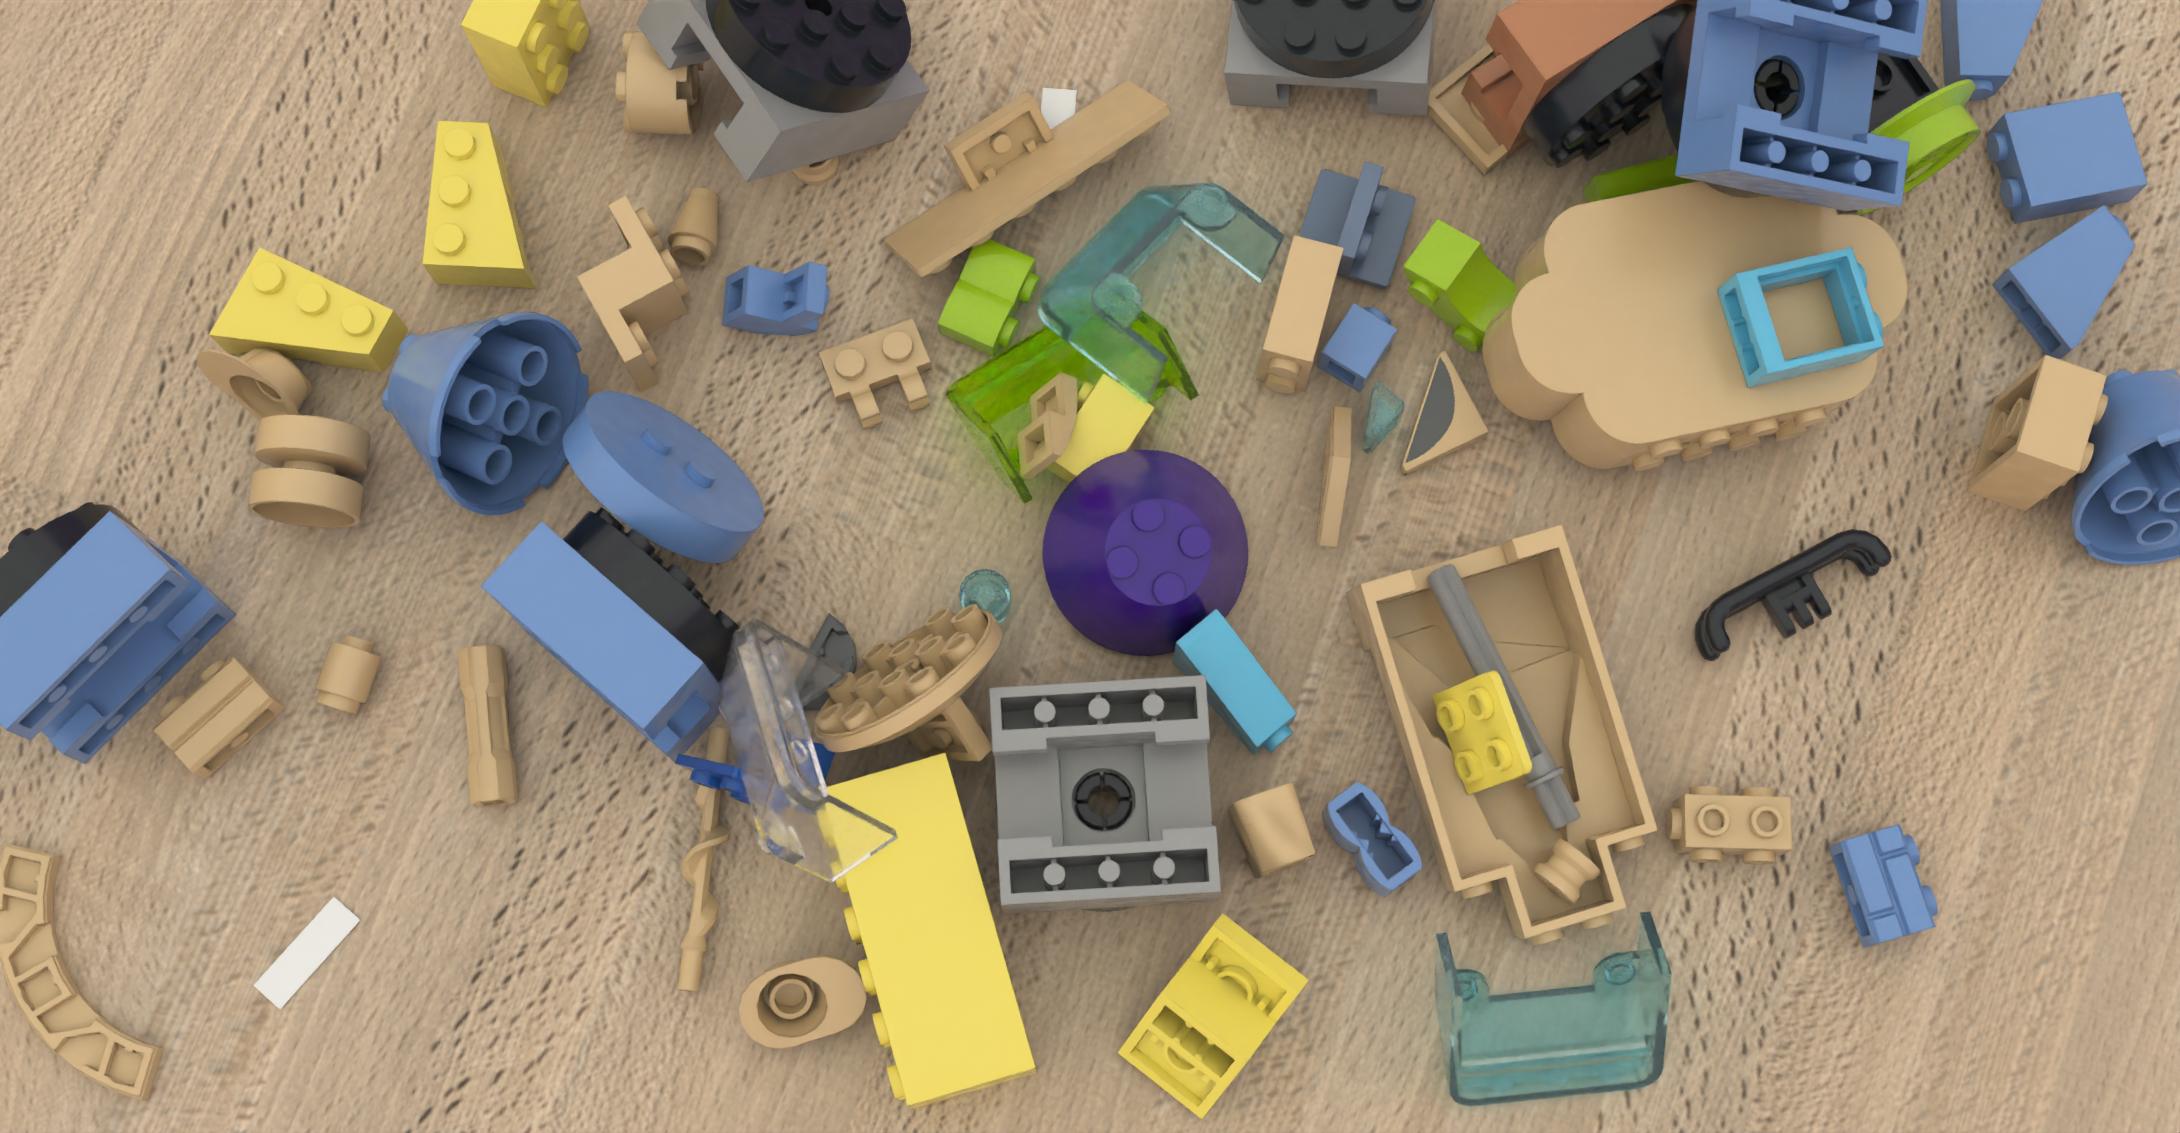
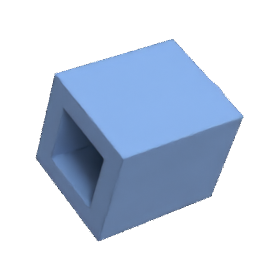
M1353 303L1323 349L1318 368L1361 393L1392 345L1397 329L1390 325V319L1381 311L1373 307H1365L1363 309Z

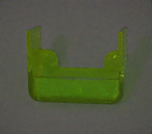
M1116 291L1103 292L1089 298L959 378L949 387L946 393L955 413L998 478L1024 504L1033 498L1024 483L1026 479L1021 477L1017 434L1032 423L1030 396L1060 372L1077 378L1078 391L1086 380L1094 385L1103 374H1106L1147 403L1160 398L1169 386H1173L1190 401L1199 396L1166 327Z

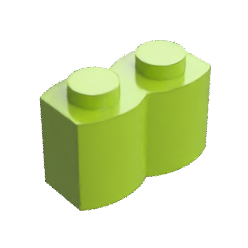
M991 239L983 244L974 246L938 321L940 334L993 357L996 356L1001 346L1009 348L1020 324V320L1015 319L1014 316L1022 301L1027 304L1031 303L1040 284L1041 276L1035 274L1037 270L1036 259Z

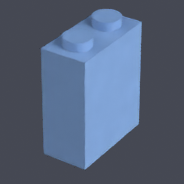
M2120 92L2005 113L1988 132V154L1992 162H1997L2002 179L2000 185L2001 199L2004 206L2011 210L2014 224L2099 208L2103 205L2110 206L2129 202L2148 184Z

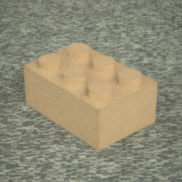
M2044 355L1994 399L1967 492L2026 511L2041 499L2046 500L2051 492L2059 486L2064 487L2069 479L2077 473H2083L2088 467L2094 451V444L2088 442L2092 426L2099 423L2108 402V396L2102 394L2107 375Z

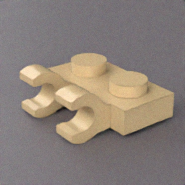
M913 318L818 352L837 404L852 398L864 430L883 423L872 391L897 381L900 382L911 412L930 406L927 398L928 394L919 373L930 370L932 367Z

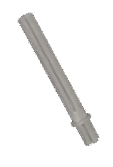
M1449 564L1436 569L1428 575V582L1475 675L1478 676L1489 671H1496L1502 679L1532 763L1531 772L1525 774L1528 783L1524 784L1526 790L1533 789L1553 830L1579 819L1581 816L1560 776L1564 769L1563 767H1556L1455 566Z

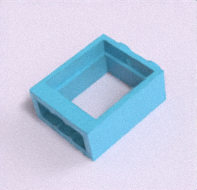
M1852 247L1736 273L1717 289L1748 388L1860 362L1884 347L1882 341V322L1878 314L1872 310L1866 292V274L1862 265L1856 261ZM1823 278L1845 346L1784 360L1763 292Z

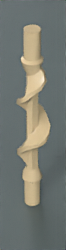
M710 727L706 760L726 764L730 729ZM702 785L698 786L694 799L703 812L699 844L693 847L681 862L682 877L694 888L689 929L679 946L682 950L678 990L699 992L703 952L708 950L705 934L716 922L720 906L709 890L713 848L729 839V830L718 818L721 788L718 791Z

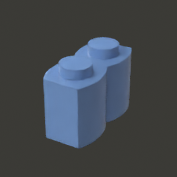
M1356 782L1327 803L1322 811V817L1328 833L1341 848L1354 854L1355 865L1360 876L1373 891L1386 897L1422 869L1421 858L1415 845L1402 831L1390 825L1385 806L1370 788Z

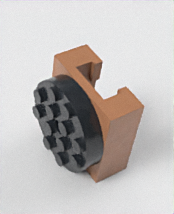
M1519 0L1496 15L1485 40L1497 57L1470 72L1461 94L1469 105L1472 102L1484 118V126L1498 145L1503 144L1508 152L1505 158L1532 143L1539 155L1549 166L1562 167L1583 155L1586 161H1589L1605 151L1611 145L1609 139L1621 131L1626 136H1629L1651 120V116L1648 113L1662 102V74L1669 45L1681 22L1697 5V0Z

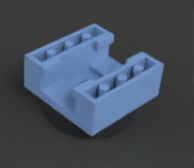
M1697 0V5L1687 14L1672 38L1662 74L1661 108L1670 137L1678 152L1675 176L1702 181L1713 189L1736 197L1774 196L1842 211L1902 206L1910 142L1868 133L1878 53L1903 59L1921 57L1928 0Z
M88 502L76 510L55 518L37 530L27 528L11 540L8 552L0 558V725L5 730L30 741L42 731L63 755L86 764L237 614L181 560L146 537L125 515L113 506L105 504L95 505L93 502Z
M601 507L596 513L588 511L563 539L541 521L481 587L513 616L512 618L531 637L675 763L678 754L684 755L732 702L720 684L746 657L748 652L745 647L750 641L742 634L743 630L724 612L719 610L714 615L710 611L711 607L702 599L704 596L695 588L696 584L673 563L666 568L663 565L664 561L655 553L656 549L634 529L626 533L624 526L604 508Z

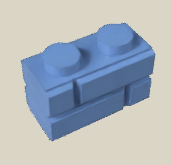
M1900 824L1849 838L1829 846L1863 948L1936 927L1933 916H1936L1938 913L1935 896L1929 886H1921L1915 869V865H1918L1920 862L1917 845L1911 835L1903 834Z

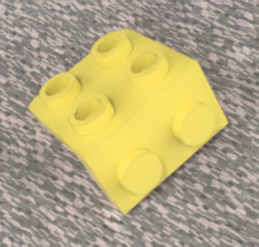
M1496 671L1483 673L1432 695L1437 709L1438 722L1445 731L1455 759V770L1463 781L1467 795L1523 777L1531 772L1532 763L1502 679Z

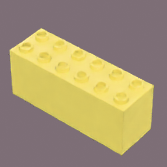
M946 753L821 788L824 803L815 806L823 836L827 837L828 843H836L838 855L829 857L837 887L841 888L842 894L848 892L850 894L853 906L843 909L851 939L855 940L856 945L862 943L864 945L867 959L858 961V966L866 993L869 992L870 996H878L881 1011L873 1013L872 1016L880 1045H884V1048L892 1047L896 1064L887 1067V1072L895 1099H899V1101L906 1099L907 1106L916 1109L1037 1073Z

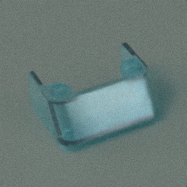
M1217 184L1153 185L1143 188L1044 286L1038 301V314L1046 326L1145 404L1152 398L1169 357L1130 328L1140 314L1143 299L1139 289L1128 278L1183 223L1257 282L1261 283L1266 278L1285 236L1234 195Z
M1640 912L1637 951L1612 953L1602 959L1594 968L1592 985L1490 996L1487 980L1482 973L1472 969H1456L1447 933L1436 934L1435 997L1445 1074L1452 1099L1465 1106H1481L1632 1090L1646 1087L1655 1082L1663 1071L1672 973L1651 912Z

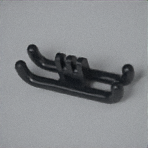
M1846 530L1825 539L1725 592L1701 612L1695 624V641L1701 656L1705 660L1714 661L1720 657L1721 653L1729 650L1731 642L1725 630V620L1760 601L1785 639L1796 634V628L1788 615L1789 613L1793 615L1802 629H1806L1814 624L1813 616L1806 604L1809 603L1816 616L1823 620L1832 614V610L1811 574L1837 560L1848 559L1858 567L1863 575L1874 576L1878 573L1880 567L1890 564L1892 558L1890 550L1879 537L1866 530Z

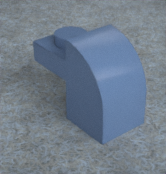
M807 262L783 274L748 265L726 277L722 325L748 332L770 335L796 336L816 332L818 330V317L824 315V310L828 305L830 297L829 286L826 284L827 266Z

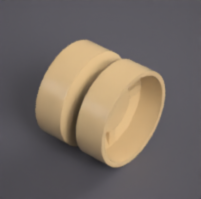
M273 415L262 418L259 421L255 457L259 461L275 468L261 469L252 473L248 510L265 519L298 526L345 528L359 524L364 487L360 483L343 476L358 475L366 471L370 434L355 425L319 416Z

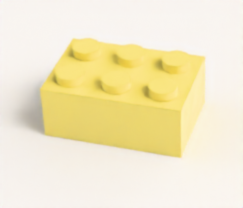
M473 0L461 24L494 87L546 108L553 93L559 94L562 91L568 77L567 65L574 51L579 52L582 50L589 35L588 21L579 0Z

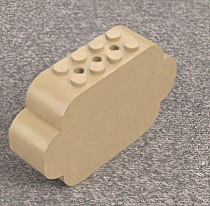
M1702 181L1579 204L1568 208L1558 215L1549 225L1541 239L1534 242L1521 256L1514 275L1517 295L1512 304L1500 311L1488 325L1483 338V359L1489 382L1499 401L1507 409L1520 417L1536 421L1551 420L1558 442L1576 461L1598 469H1611L1633 464L1634 471H1643L1664 464V457L1680 454L1682 461H1689L1711 454L1713 452L1711 447L1728 444L1729 450L1735 451L1758 444L1760 442L1759 437L1775 434L1776 440L1781 441L1805 434L1807 426L1825 421L1827 419L1826 415L1864 391L1875 375L1878 364V351L1860 362L1748 388L1717 289L1736 273L1852 247L1856 261L1862 265L1866 274V292L1872 310L1878 314L1884 329L1899 316L1905 305L1908 293L1906 273L1894 240L1879 224L1859 215H1838L1836 209L1774 196L1736 197L1713 189ZM1823 278L1763 292L1784 360L1845 346Z

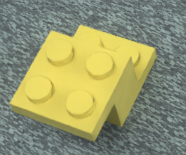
M1222 913L1191 956L1160 993L1117 1053L1199 1118L1203 1119L1309 980Z

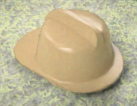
M254 348L238 358L223 351L208 349L202 350L196 357L198 367L203 374L217 387L244 405L259 421L262 418L273 415H300L299 410L312 391L311 381L287 356L277 350Z
M817 956L798 961L790 960L776 963L765 970L763 974L753 979L742 993L738 1009L741 1026L752 1040L764 1047L775 1049L795 1047L838 1033L852 1026L863 1013L867 994L862 978L857 970L842 959Z

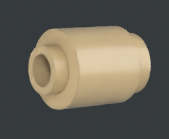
M344 634L342 643L331 641L315 687L319 689L316 703L357 715L360 703L366 704L382 658L372 653L374 643Z

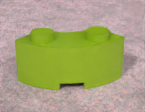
M1439 219L1436 220L1403 266L1406 277L1410 282V286L1407 288L1408 293L1419 303L1428 306L1443 322L1454 330L1452 334L1454 340L1472 352H1477L1479 348L1482 350L1483 338L1488 325L1500 311L1512 304L1517 295L1515 282L1506 277L1493 265L1485 255L1480 242Z

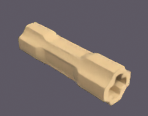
M492 644L462 648L457 651L460 689L464 695L469 749L467 771L470 805H474V807L510 805L518 802L516 767L511 753L506 697L508 678L505 649L501 648V645Z

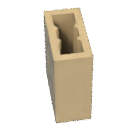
M1293 235L1256 377L1257 380L1264 381L1267 388L1285 394L1294 393L1295 390L1305 392L1344 248Z

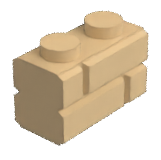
M234 656L227 662L222 659L210 665L200 677L202 684L188 697L181 695L166 704L160 712L162 720L153 727V731L173 750V753L192 773L204 779L211 776L285 709L282 702L265 686L260 678L245 663Z

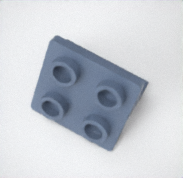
M1364 161L1359 179L1322 169L1299 236L1344 248L1337 271L1338 276L1380 289H1387L1415 205V197L1379 185L1384 167Z

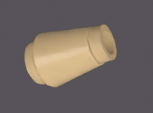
M693 188L668 237V243L671 246L670 254L681 263L703 266L708 264L710 257L717 252L718 203L720 197L714 191L707 188Z

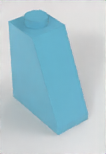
M1217 609L1176 642L1173 664L1184 676L1206 675L1208 704L1253 755L1258 753L1263 747H1266L1270 753L1273 752L1294 733L1289 725L1293 723L1297 713Z

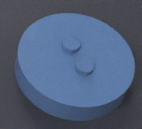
M604 391L595 393L588 399L563 435V449L566 458L577 477L591 494L629 527L672 552L708 563L731 561L739 554L763 521L764 510L761 499L748 477L738 465L713 441L692 425L649 401L620 392Z

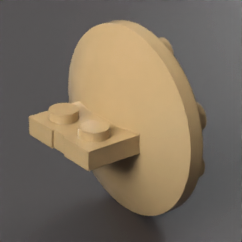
M977 604L969 605L956 613H953L950 607H944L930 615L925 620L924 626L904 636L892 645L888 641H882L874 645L862 656L865 662L863 666L854 673L848 672L841 675L826 688L830 697L822 706L815 719L814 732L828 751L847 752L885 743L906 734L923 759L946 753L948 760L981 761L992 750V744L984 733L985 726L976 713L966 707L960 696L979 677L996 652L1003 635L1001 626L991 612L980 609Z

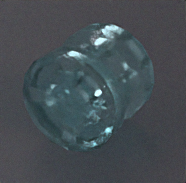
M989 569L976 570L966 576L960 586L959 598L962 609L979 603L981 605L979 608L991 612L999 624L1010 613L1012 600L1009 584L998 572Z

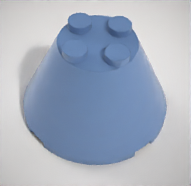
M514 312L429 332L421 336L417 334L407 336L400 345L399 357L391 371L388 387L383 393L382 404L386 411L393 414L397 423L450 499L461 507L478 514L502 515L526 506L523 499L532 494L539 486L548 489L568 463L563 449V435L589 399L588 375L581 373L577 353L582 351L573 333L565 325L540 313Z
M2171 369L2144 371L2135 374L2127 370H2120L2106 377L2102 394L2108 396V402L2101 420L2097 425L2092 426L2088 442L2094 444L2090 463L2083 473H2077L2075 477L2071 527L2076 540L2085 546L2087 553L2104 562L2120 565H2142L2176 559L2180 557V376L2178 372Z

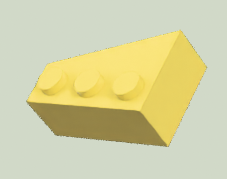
M438 121L423 266L436 284L536 288L524 247L523 234L519 227L514 207V198L501 145L488 123Z
M259 247L209 335L230 354L243 355L254 348H270L280 351L289 359L316 361L321 365L385 372L408 328L394 310Z

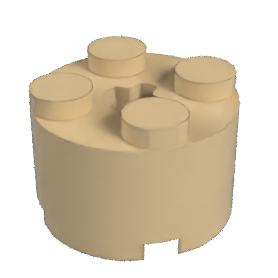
M625 31L622 41V52L624 61H627L626 71H618L616 75L617 101L626 102L623 113L625 132L676 135L694 134V132H697L701 123L704 101V87H699L698 70L704 71V62L669 70L643 32Z

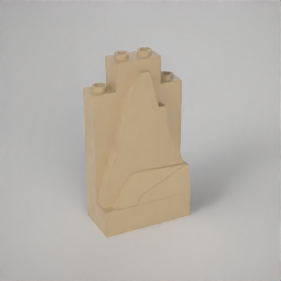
M1562 524L1511 539L1498 546L1414 571L1409 569L1365 582L1346 592L1364 652L1370 650L1377 665L1445 890L1449 892L1461 891L1463 899L1493 891L1492 881L1497 880L1514 936L1522 939L1531 937L1533 945L1562 938L1564 935L1561 928L1581 922L1583 930L1613 922L1612 912L1627 907L1608 846L1612 845L1614 853L1642 846L1645 844L1643 835L1658 831ZM1449 564L1455 566L1556 767H1563L1564 769L1560 776L1581 816L1579 819L1553 830L1533 789L1526 790L1524 784L1528 783L1526 776L1467 795L1463 781L1455 770V759L1445 731L1438 722L1437 709L1432 695L1474 678L1476 675L1428 582V575L1438 568ZM1558 839H1562L1574 846L1601 871L1595 881H1587L1580 889L1581 898L1575 905H1571L1561 899L1532 873V870L1538 863L1547 862L1553 855L1552 846Z

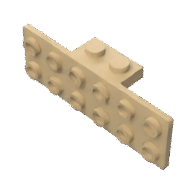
M1127 80L1050 130L1034 97L1024 92L943 145L965 186L886 237L884 241L888 248L920 277L938 273L950 265L953 257L970 246H978L988 241L993 236L994 230L1011 219L1021 218L1029 214L1035 208L1036 203L1052 192L1061 191L1071 186L1076 181L1077 176L1088 168L1112 159L1118 153V149L1132 139L1153 132L1159 126V122L1169 116L1171 111L1167 103Z

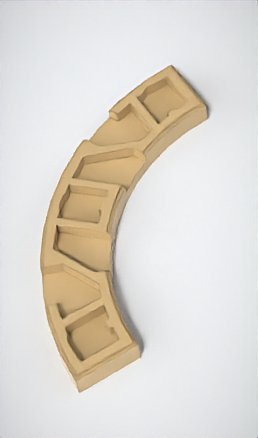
M4 843L0 857V962L16 1004L31 1028L53 1052L58 1053L72 1067L80 1071L82 1075L114 1092L142 1101H148L164 1048L145 1043L126 1034L108 1022L81 994L63 961L54 923V889L61 857Z

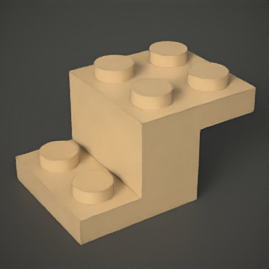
M625 195L608 204V207L629 249L578 275L577 279L640 392H643L658 384L651 367L659 364V361L646 335L688 313L682 296L688 294L689 290L668 249L665 250L658 237V232L645 208L642 207L634 211Z

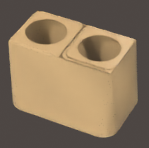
M1293 782L1236 801L1228 809L1255 879L1264 878L1298 866L1314 857L1315 850Z

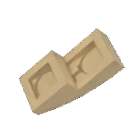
M1060 372L1030 396L1032 423L1017 434L1021 478L1031 480L1061 457L1068 446L1077 414V378Z

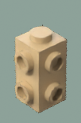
M1693 786L1689 787V794H1684L1673 801L1674 808H1668L1666 813V835L1668 839H1674V853L1690 854V861L1694 863L1723 862V855H1743L1744 864L1776 863V856L1792 850L1791 797L1774 796L1773 788L1749 787L1741 789V795H1721V787Z

